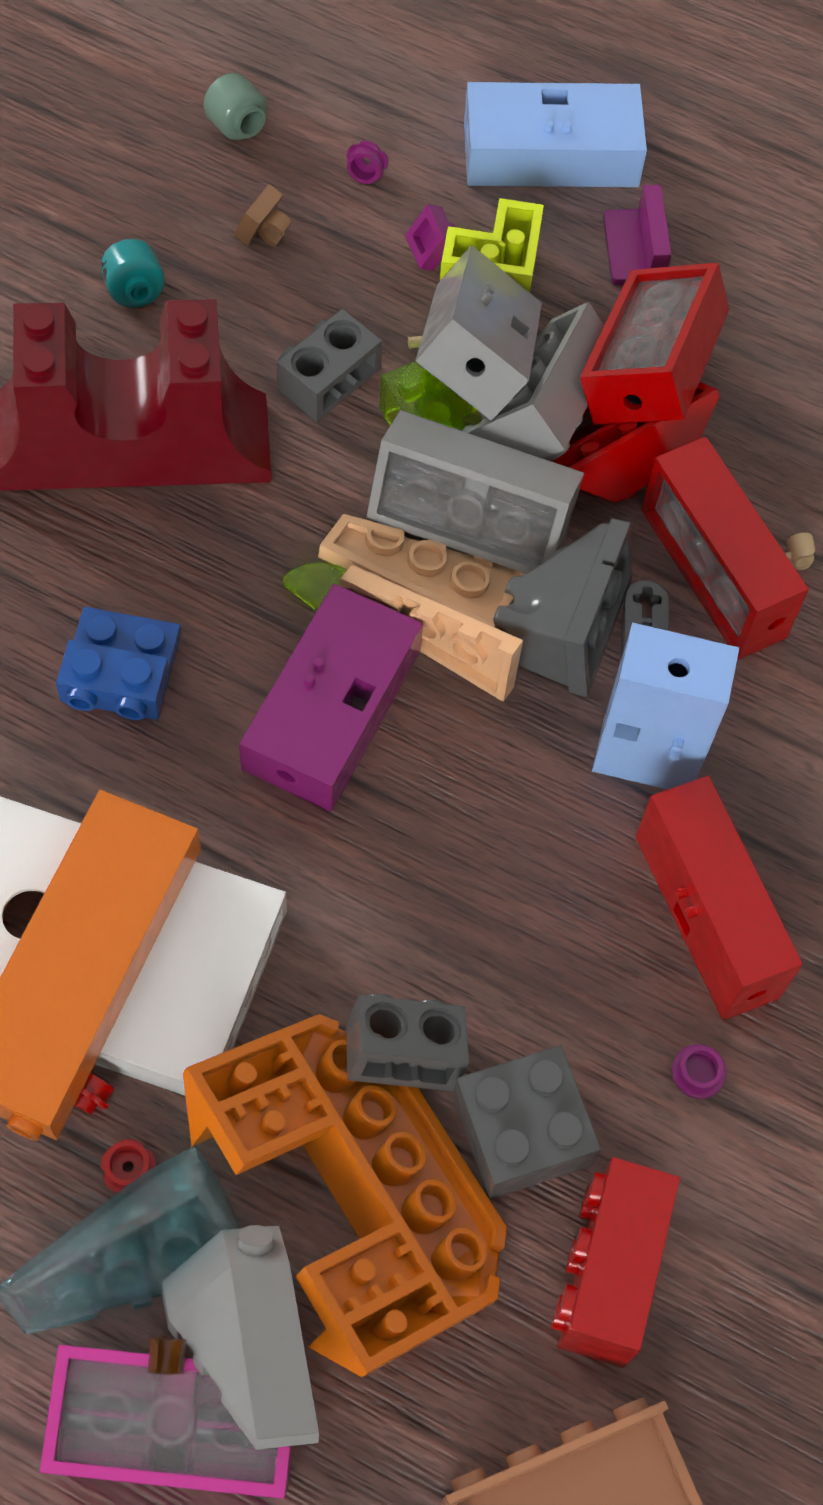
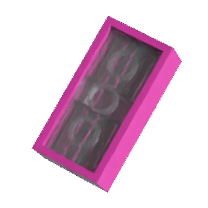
M58 1345L39 1473L285 1498L288 1487L292 1446L255 1449L221 1403L222 1392L209 1374L203 1376L193 1364V1358H185L184 1374L160 1375L148 1373V1353Z

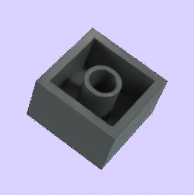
M562 1045L456 1079L453 1099L489 1200L593 1166L601 1148Z

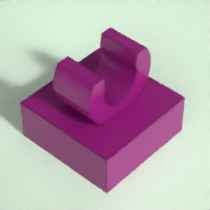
M427 204L405 234L420 269L435 270L442 261L448 226L455 227L454 224L448 221L442 206Z

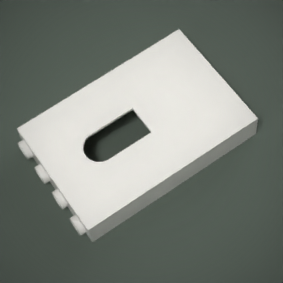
M1 796L0 976L20 940L11 935L3 924V912L6 905L14 896L22 892L38 891L45 893L81 823ZM195 862L95 1065L185 1096L183 1072L186 1067L231 1050L235 1045L286 915V892Z

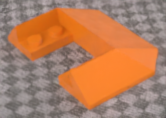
M318 1014L186 1067L183 1072L191 1147L214 1138L235 1175H238L303 1145L359 1238L347 1246L305 1266L295 1276L326 1328L308 1347L360 1377H364L493 1304L498 1299L500 1278L496 1274L499 1252L505 1247L507 1226L419 1088L347 1080L346 1031L338 1029L339 1021Z

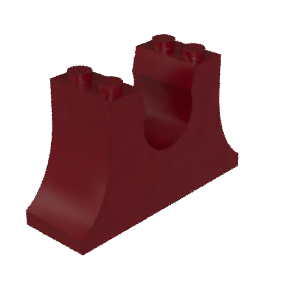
M217 299L166 300L159 320L160 344L144 356L127 360L106 359L84 350L76 341V322L65 302L13 304V374L5 386L0 389V491L271 482L266 393L251 387L241 380L225 360L219 344Z

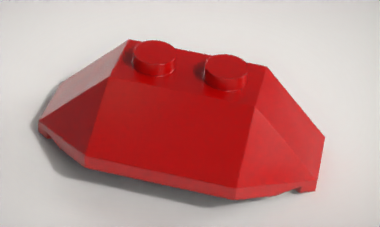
M699 382L684 420L610 424L591 423L573 433L569 441L570 447L568 450L551 462L583 472L581 490L615 503L629 499L637 493V490L648 485L655 457L701 439L719 399L718 389Z

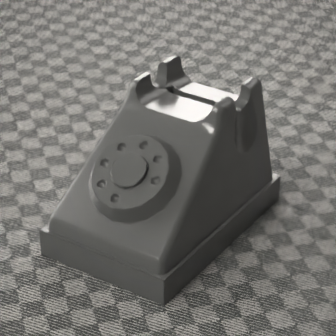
M611 518L609 524H599L572 544H567L556 550L543 564L523 576L510 578L504 592L510 594L515 600L509 606H499L493 621L496 626L505 629L510 635L523 640L518 666L568 686L569 693L588 697L632 581L631 523Z

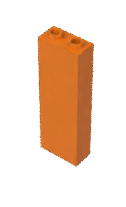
M99 789L0 976V1117L9 1120L6 1126L11 1131L34 1141H38L41 1134L54 1140L58 1139L201 851L198 828Z

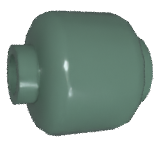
M234 72L219 77L209 86L204 97L203 108L206 117L228 139L238 141L253 137L260 132L266 121L268 104L265 96L244 75Z

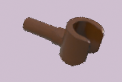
M165 1335L150 1337L148 1373L160 1375L184 1374L187 1339L169 1340Z

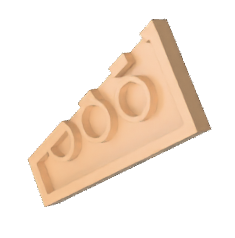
M346 514L340 517L321 542L318 554L319 558L345 571L351 565H354L368 572H373L388 581L497 629L499 626H496L493 621L497 608L499 606H509L515 600L510 594L504 592L511 577L525 575V573L490 562L475 555L448 549L447 545L429 538L423 541L407 538L404 536L402 529Z
M351 565L341 577V587L422 622L423 631L420 652L502 702L513 690L523 640L357 566Z

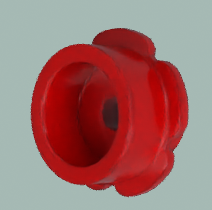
M90 1073L74 1106L89 1115H92L97 1107L107 1110L109 1105L106 1102L115 1089Z
M125 1139L114 1144L106 1150L101 1159L100 1167L105 1173L103 1181L108 1189L118 1194L123 1191H128L129 1194L142 1192L150 1184V1175L156 1171V1159L153 1152L149 1149L145 1150L143 1144L135 1139ZM132 1163L134 1165L133 1170L125 1172L123 1170L124 1164Z

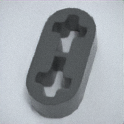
M641 580L632 584L627 590L622 607V655L632 622L669 631V597L664 587L657 582ZM642 598L648 599L649 606L652 607L649 618H642V605L639 603V600Z

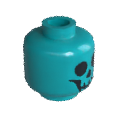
M124 239L114 243L105 251L101 260V274L108 293L116 303L123 307L140 308L154 302L160 296L164 288L165 275L159 259L150 245L138 239Z

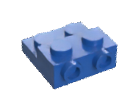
M83 607L74 640H68L56 680L60 702H65L70 707L81 711H91L97 708L116 712L119 716L130 720H141L144 717L158 720L182 634L181 625Z

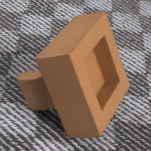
M268 184L245 212L234 236L248 246L259 233L267 244L275 247L292 223L287 215L275 210L283 194Z

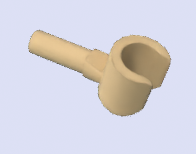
M798 533L788 538L786 541L788 552L785 554L794 568L797 570L809 568L814 561V552L816 551L812 534Z

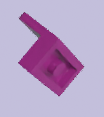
M643 185L638 209L604 211L603 223L613 285H624L631 270L669 267L672 254L661 185Z

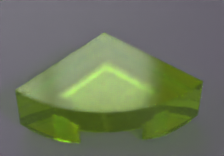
M323 562L305 564L283 576V586L317 611L333 583L340 586L341 577L347 569Z

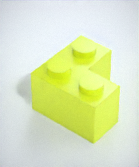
M499 198L493 233L448 226L441 261L440 281L472 245L530 292L544 205Z

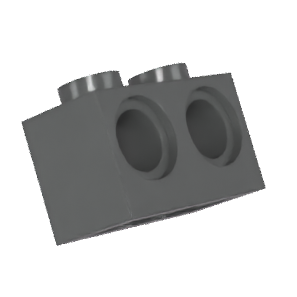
M341 309L329 320L324 319L314 327L311 334L297 346H290L281 354L277 361V390L318 422L381 369L382 340L344 309Z
M359 994L346 1022L347 1080L454 1091L456 1079L463 1076L469 1065L466 1006L449 1005L439 1000L414 1001L397 999L387 994ZM375 1033L381 1034V1035L384 1036L385 1038H382V1037L376 1035Z

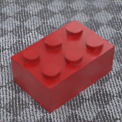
M612 1157L604 1173L594 1172L591 1184H588L579 1213L580 1218L588 1220L587 1228L581 1227L577 1239L573 1240L565 1269L566 1273L575 1275L573 1284H566L563 1295H559L551 1324V1329L560 1331L557 1348L624 1368L640 1352L680 1181L679 1176Z

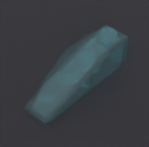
M195 1145L146 1171L1 1282L0 1301L25 1335L94 1319L99 1310L132 1303L133 1309L152 1305L153 1297L162 1296L161 1286L164 1279L221 1230L240 1229L241 1226L222 1184Z

